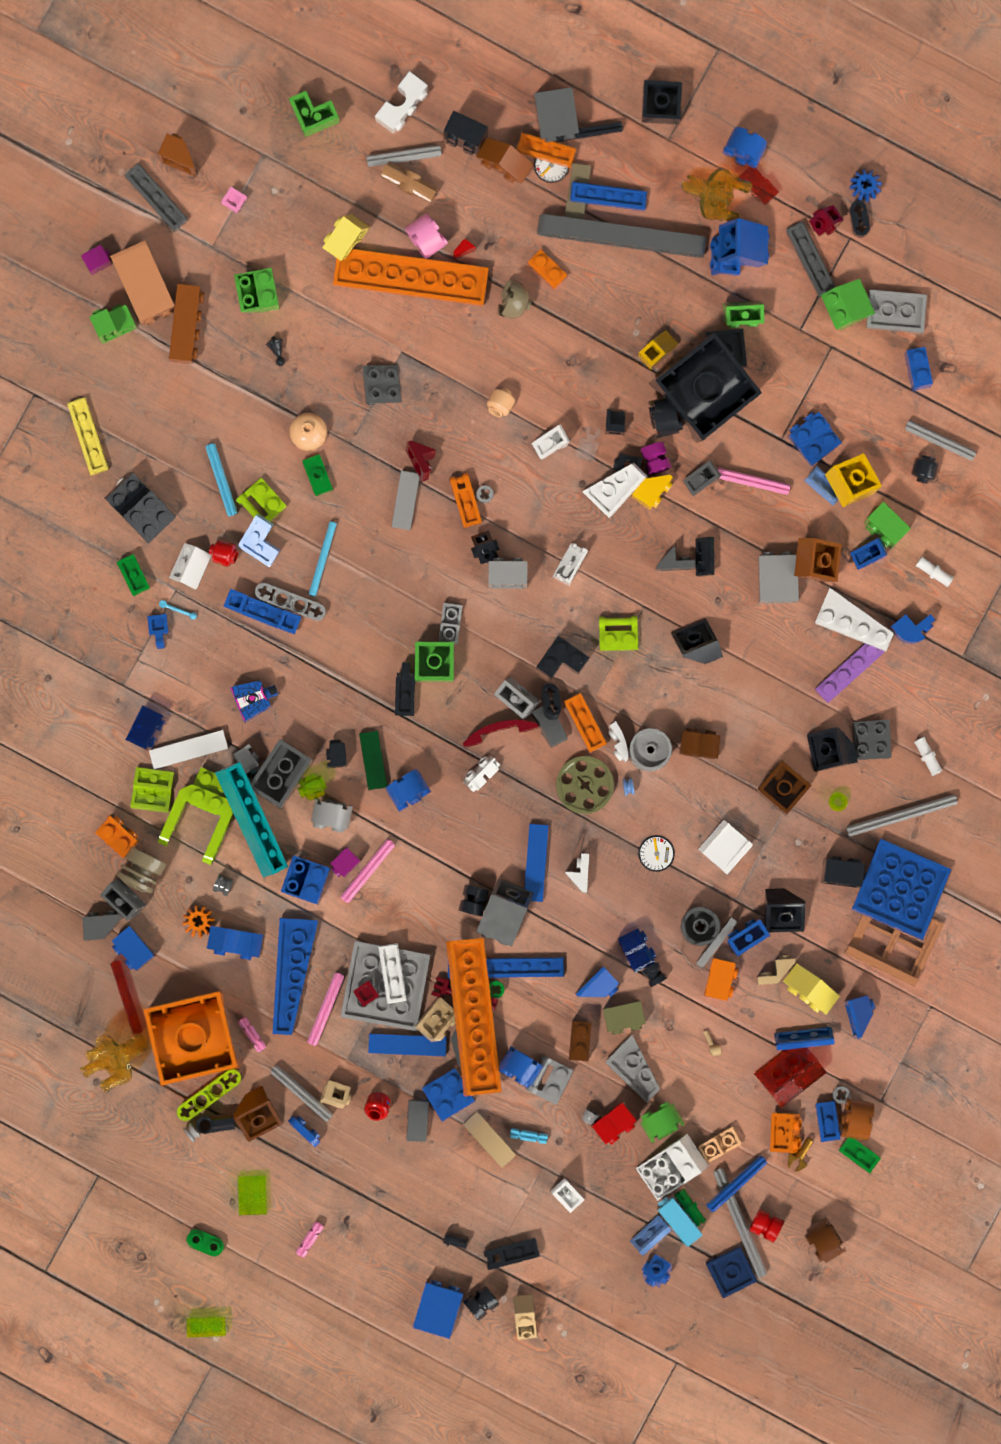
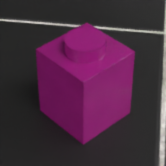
M101 245L81 255L91 275L112 265L110 262V252L107 248L103 249Z
M346 847L330 863L333 866L331 870L338 877L342 875L345 878L361 861Z

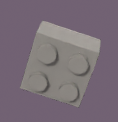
M493 558V561H489V589H527V561H523V558H512V561H504V558Z

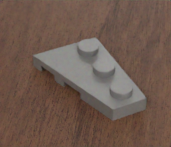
M631 1035L605 1063L647 1103L660 1088L633 1035Z

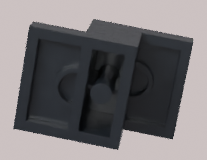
M130 472L104 497L148 544L176 518L133 472Z

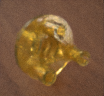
M726 168L716 169L707 180L695 177L694 175H687L691 182L683 181L682 189L684 192L700 198V211L704 218L708 220H725L727 222L741 218L740 213L728 210L727 207L732 203L731 198L733 199L734 197L733 189L749 193L752 188V182L740 179Z
M103 1034L96 1039V1047L85 1052L86 1058L90 1063L82 1066L80 1069L81 1072L85 1071L82 1074L86 1078L99 1070H106L110 1077L101 1081L100 1086L107 1093L114 1087L131 1081L132 1070L130 1063L132 1059L149 1049L148 1042L142 1034L135 1035V1037L130 1038L124 1043H117L110 1036Z

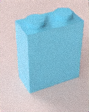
M664 1197L657 1203L659 1205L657 1208L658 1212L687 1247L703 1235L672 1197L669 1199Z

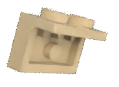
M438 997L414 1027L431 1042L441 1041L446 1036L448 1027L455 1024L454 1009L441 997Z

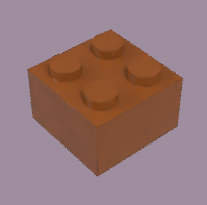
M798 538L794 576L819 582H838L842 544L817 538Z

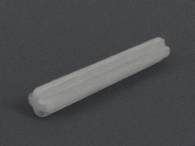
M440 145L368 155L367 164L369 167L385 165L388 161L398 163L437 157L442 154Z
M911 420L905 426L906 431L970 461L976 455L975 450Z
M278 1065L273 1067L271 1070L273 1076L323 1120H330L333 1116L332 1112Z

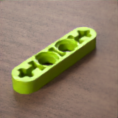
M235 1069L228 1070L181 1104L177 1109L178 1118L182 1121L191 1120L231 1091L242 1080L240 1072ZM229 1073L237 1074V1082L231 1081L227 1084L230 1088L226 1089L225 1084L220 1079L224 1078V1081L230 1078ZM214 1084L222 1086L223 1091L221 1094L215 1095L212 1093V1086ZM200 1095L205 1096L207 1099L206 1105L202 1107L196 1103V1098ZM192 1101L198 1111L195 1112L193 1109L189 1112V1117H182V1108L188 1109L192 1105L189 1102Z

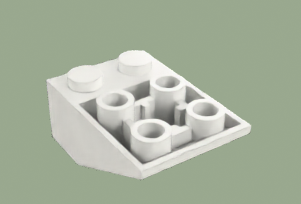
M686 1134L638 1166L636 1170L658 1201L702 1173L709 1165L688 1134Z

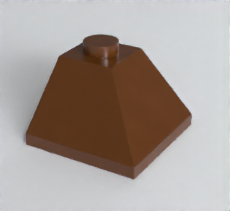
M263 1086L245 1094L233 1115L248 1142L283 1125Z

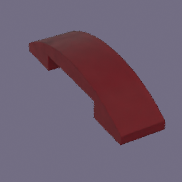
M525 720L496 722L473 733L464 741L463 747L467 748L482 744L481 736L517 726L520 734L538 729L537 723Z

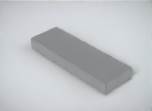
M401 471L392 528L411 530L419 484L417 473Z
M733 918L728 920L718 933L716 939L711 942L695 963L700 968L704 967L737 924V921Z

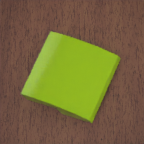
M136 767L130 807L169 813L174 772Z

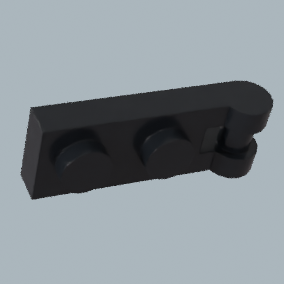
M536 1238L483 1251L484 1257L487 1258L488 1264L486 1266L488 1270L540 1257ZM500 1254L501 1261L495 1262L494 1255Z

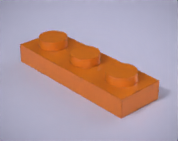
M521 133L516 149L521 154L567 168H571L576 152L575 148L555 142L545 143V139L541 140L539 137Z
M580 693L564 701L589 753L607 745L582 694Z

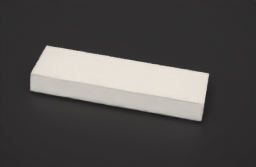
M398 943L378 946L387 1004L407 1001Z

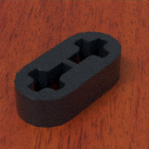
M855 201L849 209L852 232L856 237L863 238L870 230L867 206L862 201ZM856 206H859L860 209L863 208L859 218L857 212L853 211ZM859 221H861L862 227H866L863 233H860V230H856L859 226Z
M546 684L541 691L543 712L547 719L556 720L560 717L562 709L559 690L554 684ZM547 691H551L553 694L552 699L549 698ZM550 705H553V709L556 710L555 713H552L550 710Z

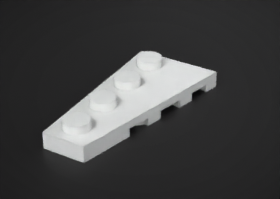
M829 588L815 621L817 625L887 652L894 635L890 630L831 588Z

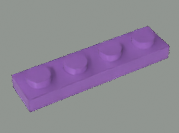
M868 644L863 645L822 682L815 691L828 704L877 660L884 651Z

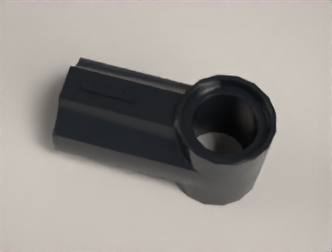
M233 1113L201 1117L196 1123L197 1130L202 1134L235 1130ZM202 1120L210 1122L211 1127L209 1130L203 1131L200 1129L199 1124Z

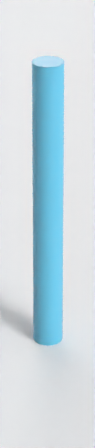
M329 521L308 595L316 597L337 525L335 522Z

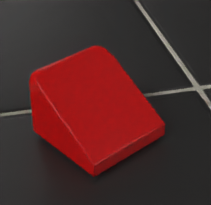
M463 239L453 251V257L456 259L475 252L476 247L468 240Z

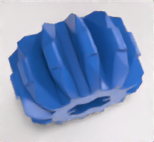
M863 169L862 175L856 172V178H851L850 180L853 184L850 185L849 189L855 190L852 193L853 197L859 195L858 201L865 197V201L869 202L870 197L874 200L876 199V194L881 192L878 187L882 185V182L877 181L879 175L872 176V170H870L869 174H866V170ZM865 182L868 183L866 189L862 188Z

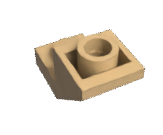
M790 955L779 956V960H774L776 976H773L772 972L761 973V977H757V985L777 984L794 965L795 959H790Z

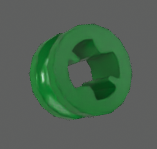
M493 981L489 984V988L492 985H500L501 989L499 990H501V993L493 995L491 993L492 989H490V996L492 998H500L504 994V986L499 981Z

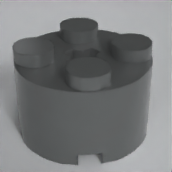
M704 907L693 908L681 920V934L691 945H708L718 936L720 930L719 919L710 909ZM698 921L705 925L702 932L699 929H695Z

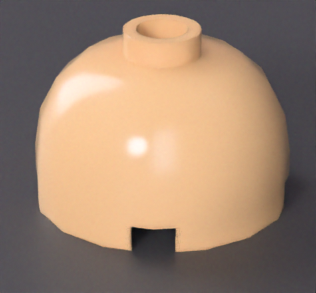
M311 412L302 413L291 422L289 428L290 438L299 449L314 451L325 442L327 426L324 420L317 414Z

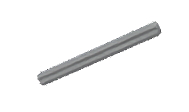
M953 794L848 826L846 828L849 836H854L950 807L958 803L957 798Z
M722 1168L714 1171V1176L720 1190H722L729 1184V1181ZM733 1194L726 1201V1204L757 1277H763L767 1275V1271Z

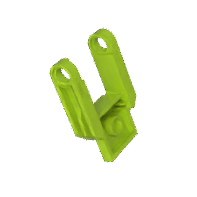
M201 767L194 784L179 790L158 843L166 847L168 846L169 838L176 829L186 803L189 802L192 806L216 816L220 815L218 824L202 859V862L212 865L234 814L216 774Z

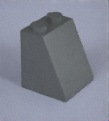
M572 87L534 93L533 99L541 140L545 139V143L557 141L556 137L564 136V140L575 138V134H579Z
M498 878L476 932L485 938H492L502 945L512 947L534 893Z

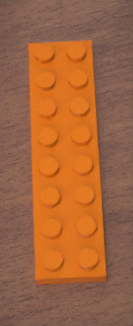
M352 249L345 260L340 261L336 258L333 286L484 306L489 268Z
M484 938L446 942L464 1096L502 1092Z

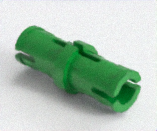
M684 1188L674 1195L683 1206L685 1214L688 1213L696 1227L707 1220L697 1208L698 1204L692 1201Z

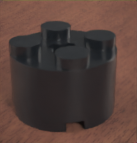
M665 397L648 401V404L652 406L649 408L653 429L656 428L658 432L655 433L656 438L679 434V430H683L681 418L677 417V411Z

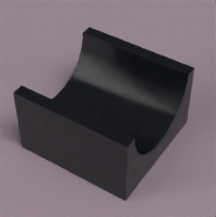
M715 332L705 337L649 383L653 389L662 394L675 408L688 426L696 443L705 440L762 393Z

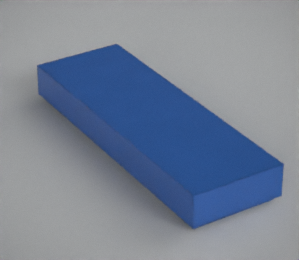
M832 1027L774 1033L777 1051L834 1044Z

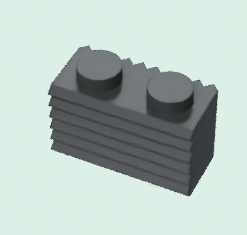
M120 879L110 882L100 894L103 900L109 902V905H112V908L117 910V913L123 915L126 921L137 917L147 905Z

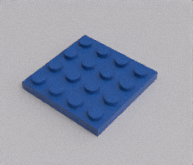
M880 839L863 879V885L858 891L851 910L923 940L951 869Z

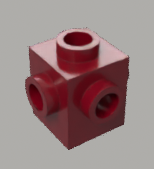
M831 205L824 209L821 207L813 213L814 217L809 220V223L819 237L824 234L829 236L837 230L836 226L843 221V218L835 206Z

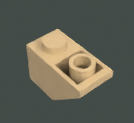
M532 1294L513 1296L517 1339L537 1338Z

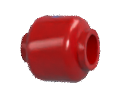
M220 539L210 546L209 555H211V560L215 564L229 567L231 564H235L238 558L239 550L236 549L234 543Z
M381 1092L371 1093L366 1100L364 1113L374 1121L385 1119L391 1107L390 1098Z

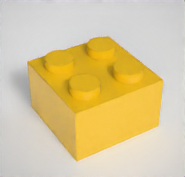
M864 453L833 466L825 474L843 508L873 495L882 487Z

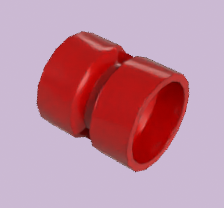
M760 1208L751 1223L749 1231L758 1236L763 1234L764 1239L774 1243L783 1227L784 1220L776 1216L771 1218L770 1213Z

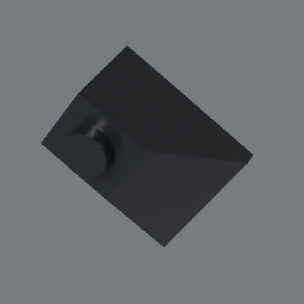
M706 618L671 632L683 658L707 664L723 657L718 639Z
M839 727L807 734L814 772L858 763L854 743Z
M785 888L765 889V927L769 933L804 932L805 900Z

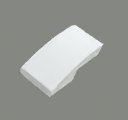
M615 721L609 726L610 731L608 733L614 741L618 739L619 743L614 746L615 751L613 753L619 761L623 760L625 763L628 761L627 744L620 727Z

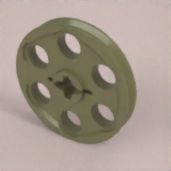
M580 756L568 761L559 771L556 781V790L560 801L569 810L579 814H590L602 809L609 802L614 789L613 776L609 768L599 759L590 756ZM578 761L586 763L587 768L585 771L580 772L576 769ZM602 767L605 770V775L602 778H597L594 775L595 768ZM568 773L572 776L570 784H564L561 781L563 774ZM577 776L584 782L587 780L590 782L588 786L593 794L585 788L583 790L580 788L582 784ZM600 786L608 788L609 793L607 796L601 797L597 791ZM568 792L574 793L576 795L575 802L568 803L565 800V795ZM590 798L594 801L592 809H586L583 806L585 799Z

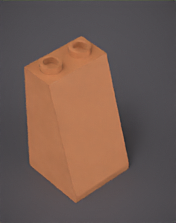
M146 241L110 256L141 325H150L156 322V318L161 316L165 318L173 314L175 309L174 303Z

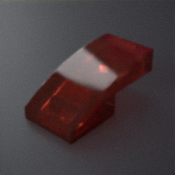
M749 166L737 177L764 205L779 193L757 168Z

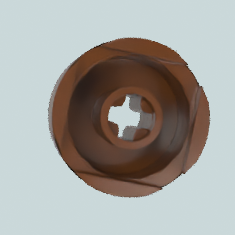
M827 1217L806 1229L807 1233L805 1235L810 1245L814 1244L816 1248L815 1255L820 1262L825 1261V1263L846 1252L845 1247L841 1248L843 1242L834 1226L826 1223L829 1221Z

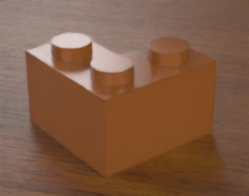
M488 137L476 155L483 167L489 170L493 168L498 173H503V178L510 183L515 181L522 184L533 166L527 158L510 144Z

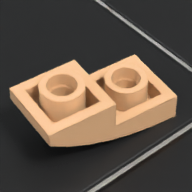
M734 1126L699 1145L698 1148L706 1162L709 1163L741 1145L743 1142Z

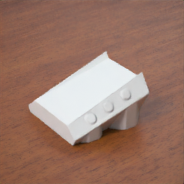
M723 820L698 850L724 873L728 874L753 845L728 822Z

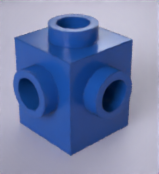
M655 1254L652 1260L647 1261L642 1268V1271H644V1281L651 1287L657 1286L660 1288L662 1283L665 1285L671 1277L669 1273L672 1270V1264Z

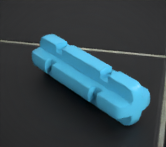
M511 1128L510 1138H521L520 1140L539 1141L538 1143L546 1144L548 1134L541 1132L538 1134L535 1131L523 1129L521 1131L517 1128Z

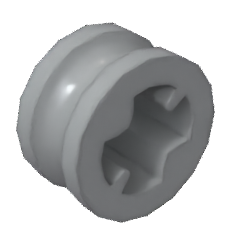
M489 486L479 487L476 493L477 499L482 503L490 502L493 498V490ZM483 489L490 491L488 494L489 498L486 500L485 497L484 499L480 497L482 494L481 490Z
M838 1086L833 1090L832 1097L835 1102L844 1104L846 1098L850 1099V1092L846 1087ZM840 1089L841 1092L843 1090L846 1092L844 1100L841 1098L837 1099V1091Z
M190 1123L188 1124L189 1127L183 1128L191 1141L195 1142V1138H200L201 1135Z

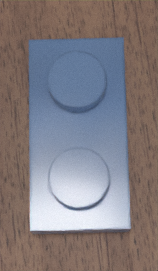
M658 1215L630 1242L644 1256L671 1229Z

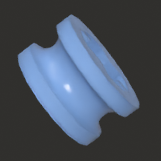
M629 778V780L622 779L625 796L628 793L634 795L632 778Z

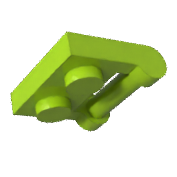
M262 478L236 499L239 505L242 504L255 518L257 514H261L248 501V498L252 496L267 512L268 515L264 518L268 521L273 520L287 507Z
M632 615L629 618H605V616H599L600 651L638 650L637 615ZM632 625V631H605V626Z

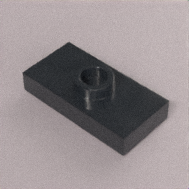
M714 537L695 538L696 576L715 575Z

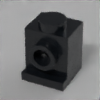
M620 454L619 458L614 460L613 469H617L616 472L625 468V462L635 463L640 468L642 457Z
M341 740L329 741L326 757L331 763H327V768L347 767L345 743H341Z

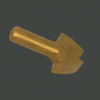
M807 1137L797 1154L792 1155L789 1153L788 1168L797 1159H799V1166L795 1172L807 1167L808 1164L804 1163V1157L811 1147L813 1139Z

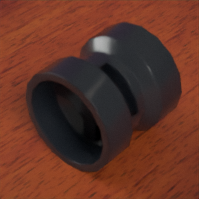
M658 962L642 970L643 975L648 978V984L651 988L667 979L665 973L661 972V966Z

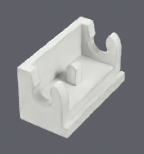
M575 543L570 544L553 578L570 586L588 550L578 547Z

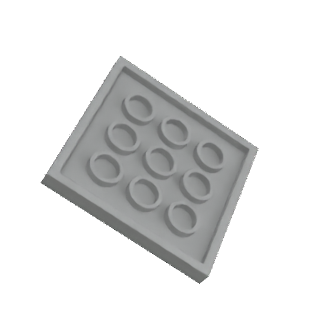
M355 941L341 1017L417 1031L414 1026L419 1021L431 955L399 949L407 1001L387 1004L378 948L380 945ZM369 980L380 997L363 1007L353 990Z

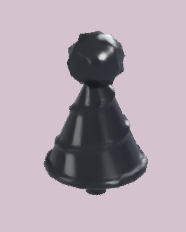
M272 336V341L265 345L277 357L276 365L283 366L285 364V358L282 357L284 339H276L275 336Z

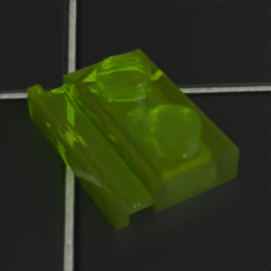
M266 1175L238 1176L239 1216L267 1215Z

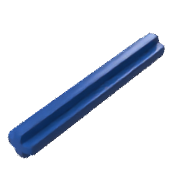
M763 1156L757 1157L706 1204L707 1208L711 1212H715L767 1164L766 1159Z

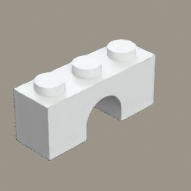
M409 72L398 86V91L406 97L404 104L393 106L386 101L375 115V121L393 134L396 130L400 131L405 125L404 120L408 115L412 116L416 111V104L419 101L422 102L427 97L428 85Z

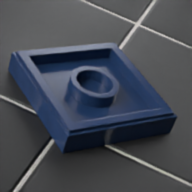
M740 1246L705 1263L722 1298L758 1282Z

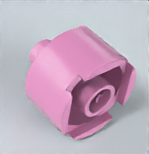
M427 213L405 227L409 238L417 246L425 259L448 244L442 234L440 235L438 225L433 219L431 220Z

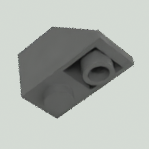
M108 911L104 916H99L98 912L87 913V917H82L84 941L106 939L123 919V915L118 914L117 911Z

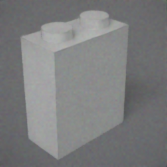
M764 552L762 556L758 557L759 604L797 603L799 601L798 577L794 576L796 555H793V552H781V555H774L773 552Z

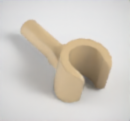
M708 1030L704 1031L710 1054L712 1056L721 1055L720 1044L714 1045Z

